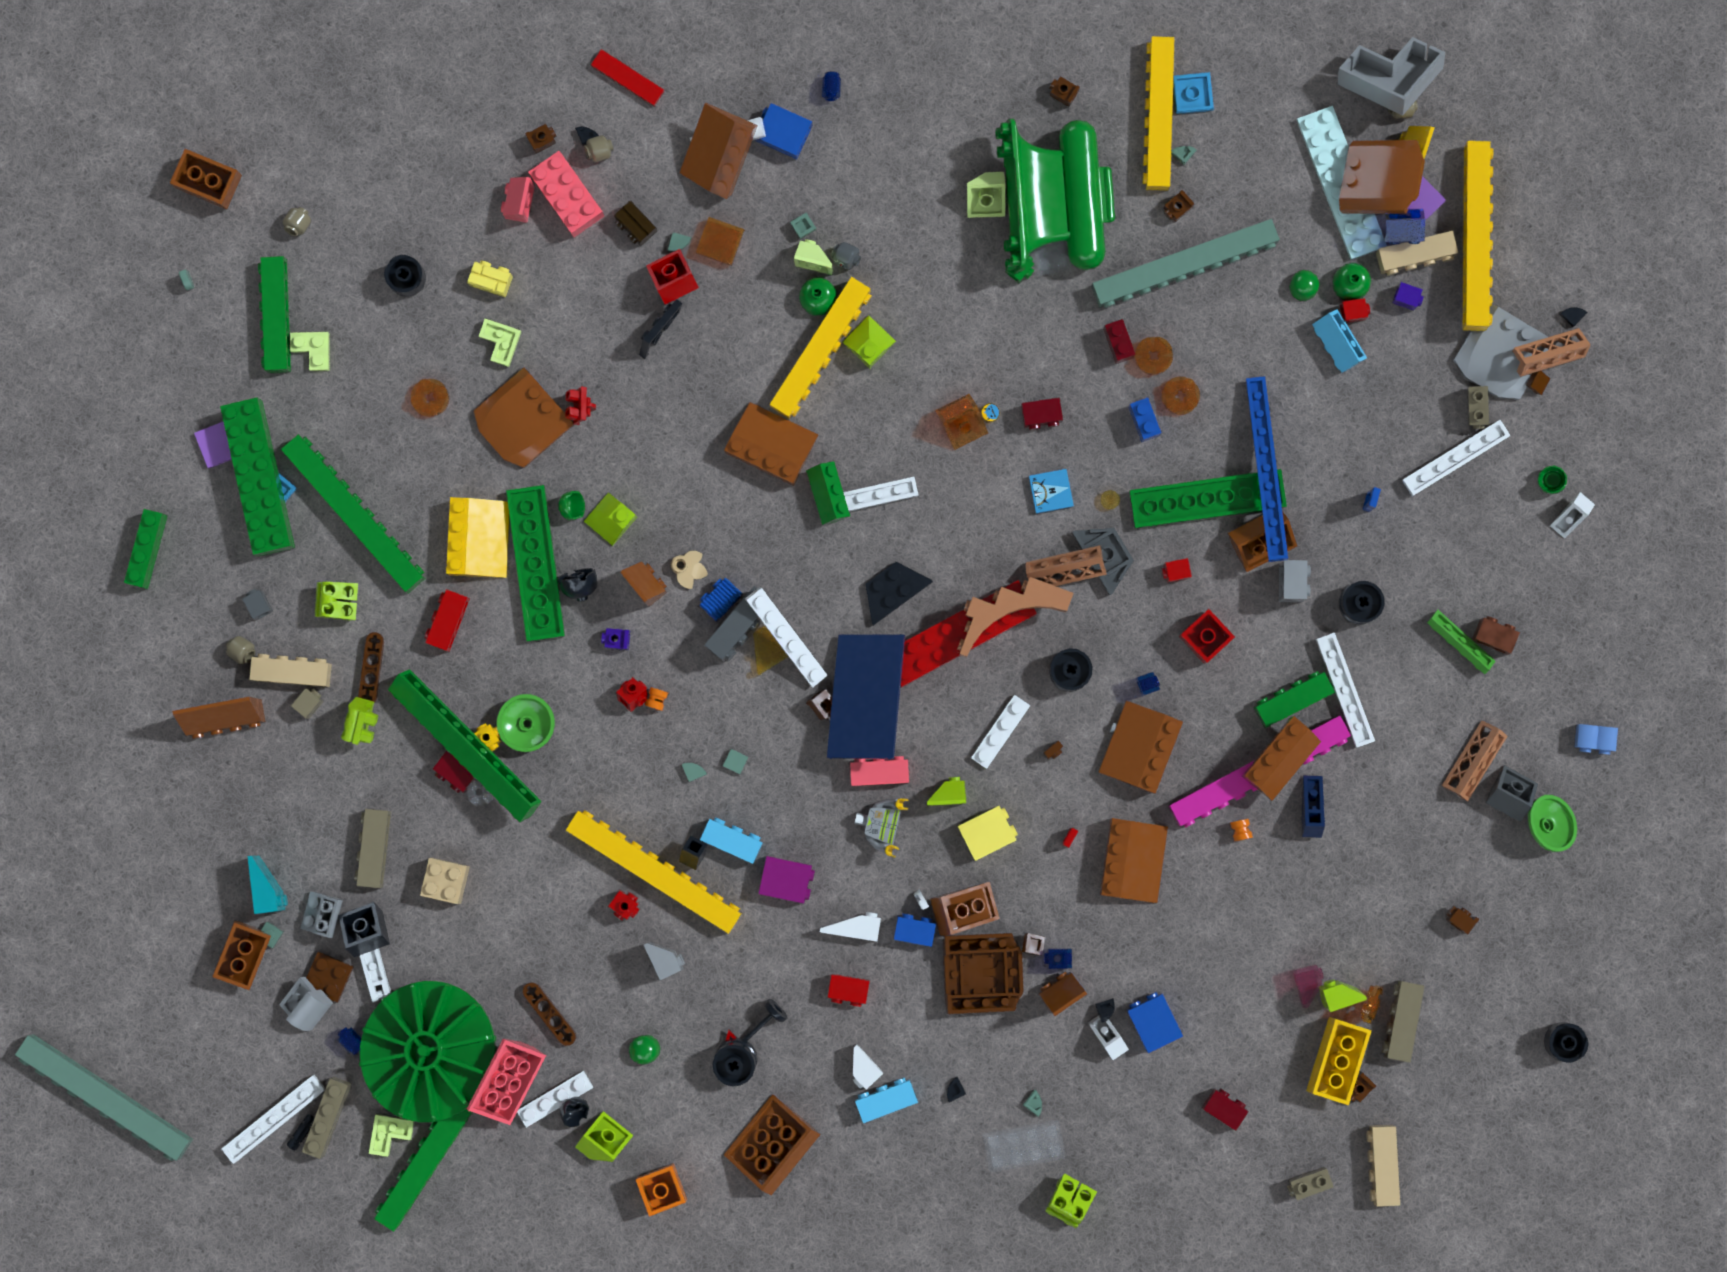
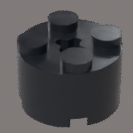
M408 255L393 257L384 270V278L387 285L397 295L403 297L414 296L424 288L426 282L425 271L416 259ZM404 273H407V274H408V276L406 277V279H403V278H402V277H404Z
M1567 1022L1555 1023L1545 1034V1050L1556 1060L1572 1063L1581 1059L1588 1050V1038L1583 1029L1575 1024ZM1567 1040L1569 1041V1044L1565 1045L1563 1041Z

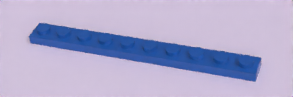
M1265 376L1246 378L1268 562L1288 560L1266 379Z

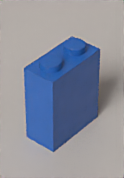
M771 103L769 108L765 107L761 116L766 137L756 139V142L797 160L813 126L812 121Z
M1157 992L1146 996L1147 1000L1142 1003L1139 1000L1129 1005L1130 1008L1126 1010L1147 1053L1183 1037L1163 994H1157Z

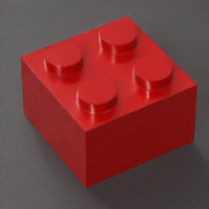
M680 249L646 265L665 305L699 288Z
M1208 609L1182 632L1179 638L1206 664L1232 641L1235 636Z

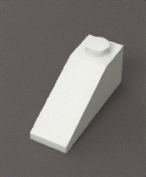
M866 912V915H860L822 927L820 932L877 941L881 918L877 917V913Z

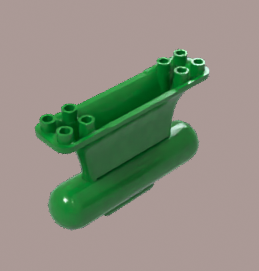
M1008 119L1006 122L1001 123L1000 127L995 130L996 139H1002V146L997 147V157L1003 158L1006 172L1010 235L1009 240L1004 241V251L1011 254L1010 259L1005 260L1006 271L1012 270L1013 274L1021 273L1026 268L1027 257L1032 251L1043 245L1058 241H1067L1068 258L1070 263L1077 269L1091 270L1100 266L1106 252L1103 223H1111L1115 220L1112 171L1107 166L1099 167L1097 134L1094 127L1087 121L1082 120L1068 122L1060 130V150H1049L1036 147L1025 141L1018 132L1015 119Z

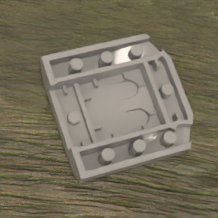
M1492 305L1490 307V314L1493 317L1492 325H1489L1486 331H1471L1453 361L1457 364L1466 380L1476 386H1488V393L1496 398L1519 400L1527 388L1526 384L1532 373L1520 377L1517 372L1520 361L1513 353V349L1517 346L1548 338V336L1500 307ZM1540 346L1537 347V350L1546 352L1548 348ZM1521 352L1525 358L1532 356V353Z

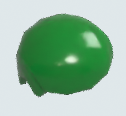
M1300 270L1292 277L1289 290L1297 300L1308 301L1316 295L1320 282L1317 275L1313 272Z
M1555 465L1547 466L1538 475V485L1544 493L1550 495L1558 494L1567 485V475L1560 467Z
M570 491L561 495L558 502V510L563 518L575 520L583 517L585 501L579 491Z
M641 1035L634 1038L629 1044L631 1059L640 1065L654 1062L660 1055L658 1040L651 1035Z

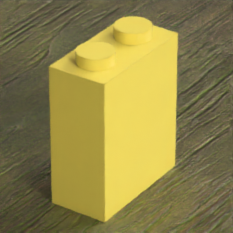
M997 806L957 826L974 861L1016 841L1015 836L1018 834L1013 825L1009 826L1006 820L1009 816L1005 808L1001 809L1000 806Z

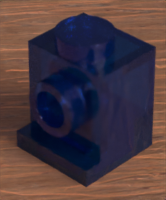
M1154 672L1136 678L1142 697L1160 690V683Z
M1048 949V953H1044V964H1048L1049 969L1072 968V949ZM1057 954L1061 956L1059 962L1054 961V956Z

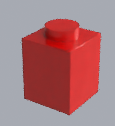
M1365 298L1344 301L1340 304L1341 316L1346 323L1364 321L1370 314L1369 303H1366Z
M1188 558L1165 562L1164 568H1161L1163 579H1167V583L1192 577Z

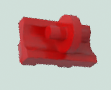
M581 386L577 390L569 389L565 393V400L573 402V407L566 408L565 418L573 420L574 425H580V422L585 421L586 417L591 416V411L596 410V404L591 403V398L587 397V387Z

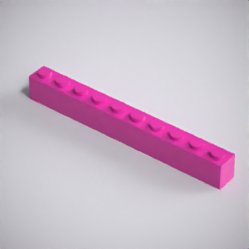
M1337 716L1311 730L1321 742L1303 764L1305 765L1313 761V756L1318 753L1322 756L1330 752V747L1335 744L1339 747L1348 742L1347 738L1351 735L1341 716ZM1254 761L1170 804L1168 807L1179 826L1184 825L1186 828L1195 823V818L1201 816L1203 819L1211 815L1212 809L1218 807L1220 810L1228 806L1229 800L1235 798L1237 801L1245 797L1246 791L1250 789L1253 792L1258 790L1242 777Z

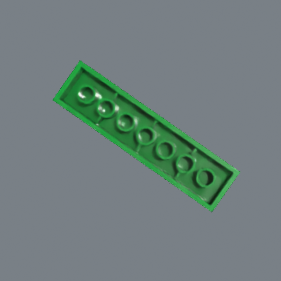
M256 397L220 406L253 555L260 557L294 549V539L263 400Z

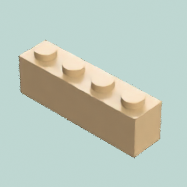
M1453 231L1380 248L1376 251L1381 274L1387 273V276L1399 273L1398 270L1401 269L1406 271L1414 270L1417 268V265L1431 266L1436 264L1435 261L1438 260L1448 262L1453 260L1454 256L1458 254Z
M258 654V657H252L249 680L330 687L332 664L326 663V659H315V662H308V658L296 657L295 661L288 660V656L277 655V659L269 658L270 655Z
M1369 1126L1370 1130L1366 1133L1367 1142H1370L1371 1150H1368V1161L1372 1164V1170H1369V1181L1373 1182V1189L1370 1190V1200L1374 1201L1376 1206H1399L1400 1190L1396 1126Z

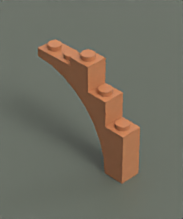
M1030 577L1028 581L1024 580L1021 591L1024 592L1023 595L1001 587L1000 591L996 590L992 599L995 605L972 597L971 601L967 600L964 611L967 612L966 617L973 620L972 622H967L964 632H967L965 640L961 639L957 649L961 651L959 655L967 658L974 642L981 633L993 622L1007 614L1031 608L1054 609L1066 613L1074 593Z

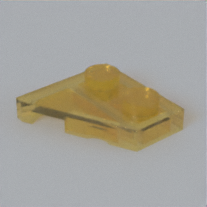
M766 626L753 633L758 675L763 674L788 658V655Z

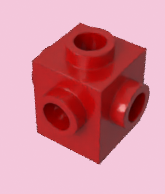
M632 677L620 686V689L616 692L617 699L632 712L636 707L642 706L648 698L647 687L642 681H637Z
M619 890L608 907L615 911L613 914L620 920L624 918L628 920L630 917L634 918L640 910L638 908L640 903L637 902L638 898L631 892L626 894ZM624 903L628 904L627 910L623 908Z

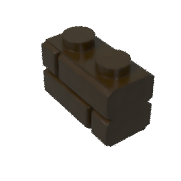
M629 201L614 215L617 220L614 223L621 231L625 229L629 233L627 237L634 245L638 243L642 246L657 232V228L632 201Z

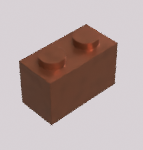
M1489 616L1480 619L1472 640L1506 655L1512 654L1520 632L1515 631L1516 627L1509 624L1503 626L1497 623V619Z

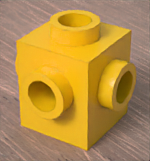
M485 723L476 728L477 732L474 734L491 751L499 747L498 744L502 740L500 739L497 726L494 727L491 724L487 726ZM485 734L490 736L488 741L483 740Z

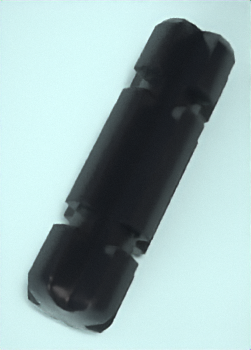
M306 1115L303 1120L304 1123H301L292 1135L293 1138H290L287 1143L290 1149L294 1151L300 1146L299 1142H302L310 1131V1127L315 1119L313 1116Z

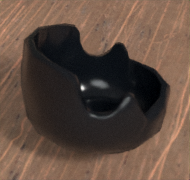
M571 1097L561 1105L560 1116L565 1126L577 1127L582 1118H587L589 1111L587 1101L580 1097Z

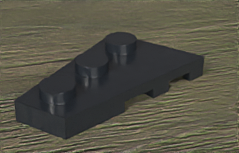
M677 299L673 304L669 303L663 311L664 315L661 318L658 316L652 324L653 328L650 331L646 330L642 335L641 339L643 341L639 352L642 358L646 359L649 355L650 345L657 344L663 333L662 329L664 331L668 329L681 311L683 303Z

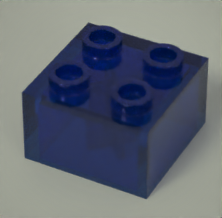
M1408 209L1406 214H1385V241L1393 245L1400 244L1401 242H1409V244L1424 242V210Z

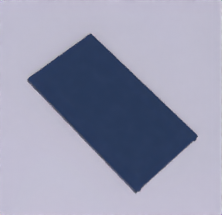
M904 634L838 635L827 758L894 759L905 643Z

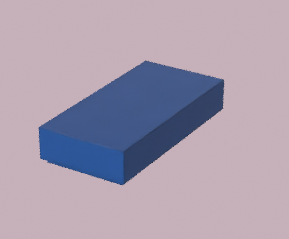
M1374 487L1367 492L1363 510L1370 512L1376 508L1381 489Z

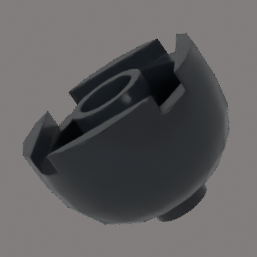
M592 568L574 570L576 573L569 576L568 573H564L558 577L562 592L571 599H577L578 602L587 600L588 596L597 587L596 571Z

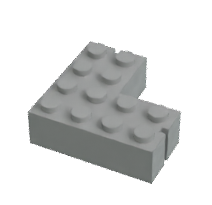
M1414 37L1409 40L1393 60L1359 45L1350 55V58L1340 66L1337 84L1403 116L1443 69L1445 52L1430 45L1426 61L1427 43Z

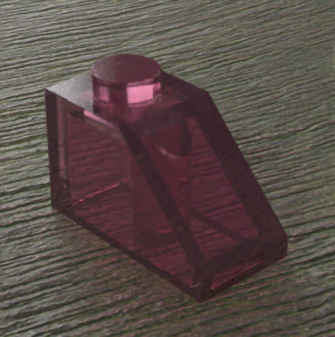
M1316 964L1292 970L1301 1006L1304 1009L1309 1008L1319 990V986L1322 985L1321 979H1324L1321 967L1318 968Z

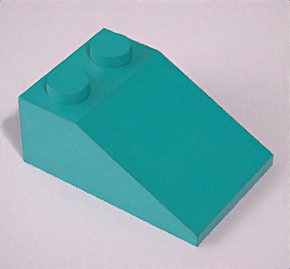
M260 855L247 856L254 914L285 910V906L288 905L287 896L283 894L282 888Z

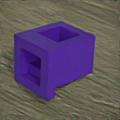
M606 628V632H602L601 643L605 644V648L629 650L630 630ZM617 635L618 641L613 642L612 636Z

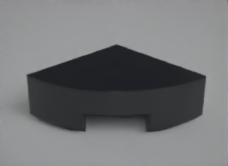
M583 126L575 128L583 146L586 145L588 139L599 136L590 128Z
M1571 307L1565 309L1559 315L1574 327L1588 312L1581 308Z
M1114 998L1095 1004L1101 1023L1111 1018L1115 1011Z
M958 1076L950 1082L947 1098L949 1103L966 1095Z

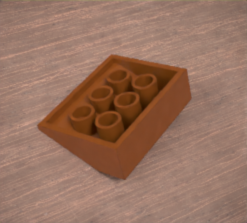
M705 103L680 173L709 192L728 199L734 191L758 125Z
M750 402L724 451L725 454L794 486L817 440L818 434Z
M244 697L172 711L173 716L185 735L192 736V739L202 738L204 733L210 732L211 735L223 734L222 730L230 729V732L240 731L242 726L249 725V728H256L261 726L260 723L266 722L262 699Z
M1125 701L1116 729L1113 732L1098 772L1141 790L1156 794L1183 721Z
M1115 818L1110 819L1100 895L1152 903L1158 902L1167 826Z
M772 1094L725 1152L724 1156L759 1189L772 1196L821 1134Z

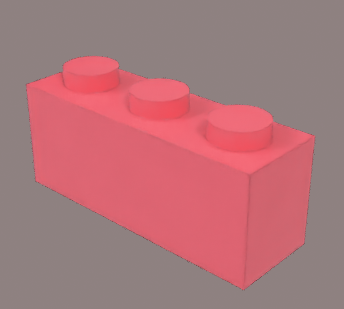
M895 756L890 761L873 759L872 762H866L865 759H854V762L850 763L851 786L909 783L908 760H904V756Z

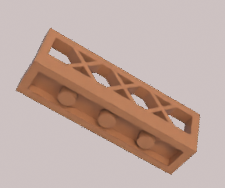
M1578 328L1514 347L1513 353L1520 361L1517 372L1521 377L1584 358L1591 344ZM1577 336L1579 342L1569 340V338ZM1558 341V342H1561V343H1563V344H1565V345L1562 346V347H1559V346L1553 345V342ZM1542 346L1548 348V351L1543 352L1537 350V347ZM1521 352L1532 353V356L1525 358Z
M1101 546L1026 562L1028 580L1030 577H1041L1045 579L1043 582L1054 586L1107 575ZM1100 564L1101 569L1093 571L1089 568L1091 565ZM1073 569H1079L1082 571L1078 575H1074L1071 573ZM1056 573L1063 575L1060 579L1052 578V576Z
M1481 721L1442 786L1468 801L1508 736L1499 728ZM1484 728L1490 729L1489 735L1482 738L1481 733ZM1479 745L1480 750L1478 753L1472 754L1471 749L1473 746ZM1469 761L1470 766L1468 769L1462 771V764ZM1459 777L1460 782L1457 787L1450 786L1453 779Z

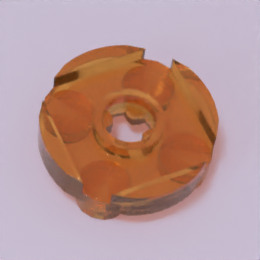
M1161 337L1145 338L1138 344L1135 350L1136 355L1134 359L1136 365L1146 374L1155 376L1165 372L1173 360L1171 345ZM1149 352H1158L1157 357L1159 359L1151 360Z
M1186 377L1172 378L1165 384L1162 390V403L1166 409L1175 415L1189 414L1197 407L1200 400L1199 388L1193 379ZM1178 391L1186 394L1183 401L1175 397Z
M422 379L412 389L411 404L420 415L434 417L443 413L448 407L449 394L444 384L440 381ZM433 393L435 400L427 403L425 396Z
M1377 985L1370 986L1367 994L1368 1004L1364 1003L1361 1010L1363 1022L1371 1025L1372 1020L1374 1021L1381 1002L1379 995H1383V987Z

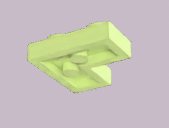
M484 319L479 337L496 343L490 359L492 362L510 367L522 331Z
M329 332L290 333V352H309L310 371H329Z
M376 1114L369 1154L388 1157L392 1138L412 1140L415 1121Z

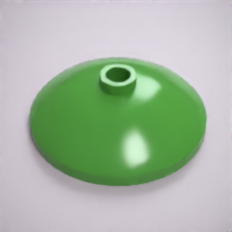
M530 694L517 695L509 699L501 707L497 717V730L501 739L507 746L520 752H531L543 747L552 737L555 728V718L550 706L543 699ZM526 720L531 722L529 727L524 726Z
M1544 795L1533 802L1528 813V824L1536 842L1551 852H1561L1570 848L1576 839L1577 822L1569 805L1554 795Z

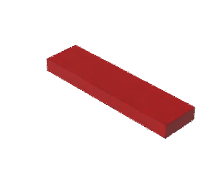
M602 49L591 64L593 68L654 107L665 92L663 88Z

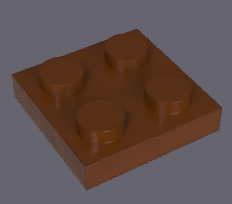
M317 952L306 978L316 990L322 989L330 1000L338 1003L354 966L324 953Z

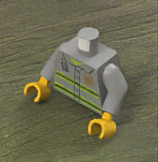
M904 798L885 799L873 805V808L869 809L868 815L857 813L854 823L866 826L864 834L867 841L876 850L886 853L893 858H896V856L892 855L893 849L899 850L893 844L901 810H908V808L903 807V802L909 800Z

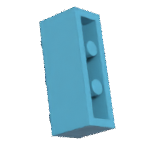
M1338 309L1328 313L1312 324L1316 335L1323 341L1325 350L1332 356L1335 366L1341 373L1350 370L1367 359Z
M719 818L709 819L700 840L754 864L763 842L759 841L761 837L752 833L749 836L742 833L743 829L734 825L731 828L724 825L725 821Z
M904 1077L894 1081L895 1085L887 1087V1084L877 1087V1092L869 1094L867 1091L857 1095L858 1099L855 1100L863 1123L918 1103L910 1079L905 1080Z

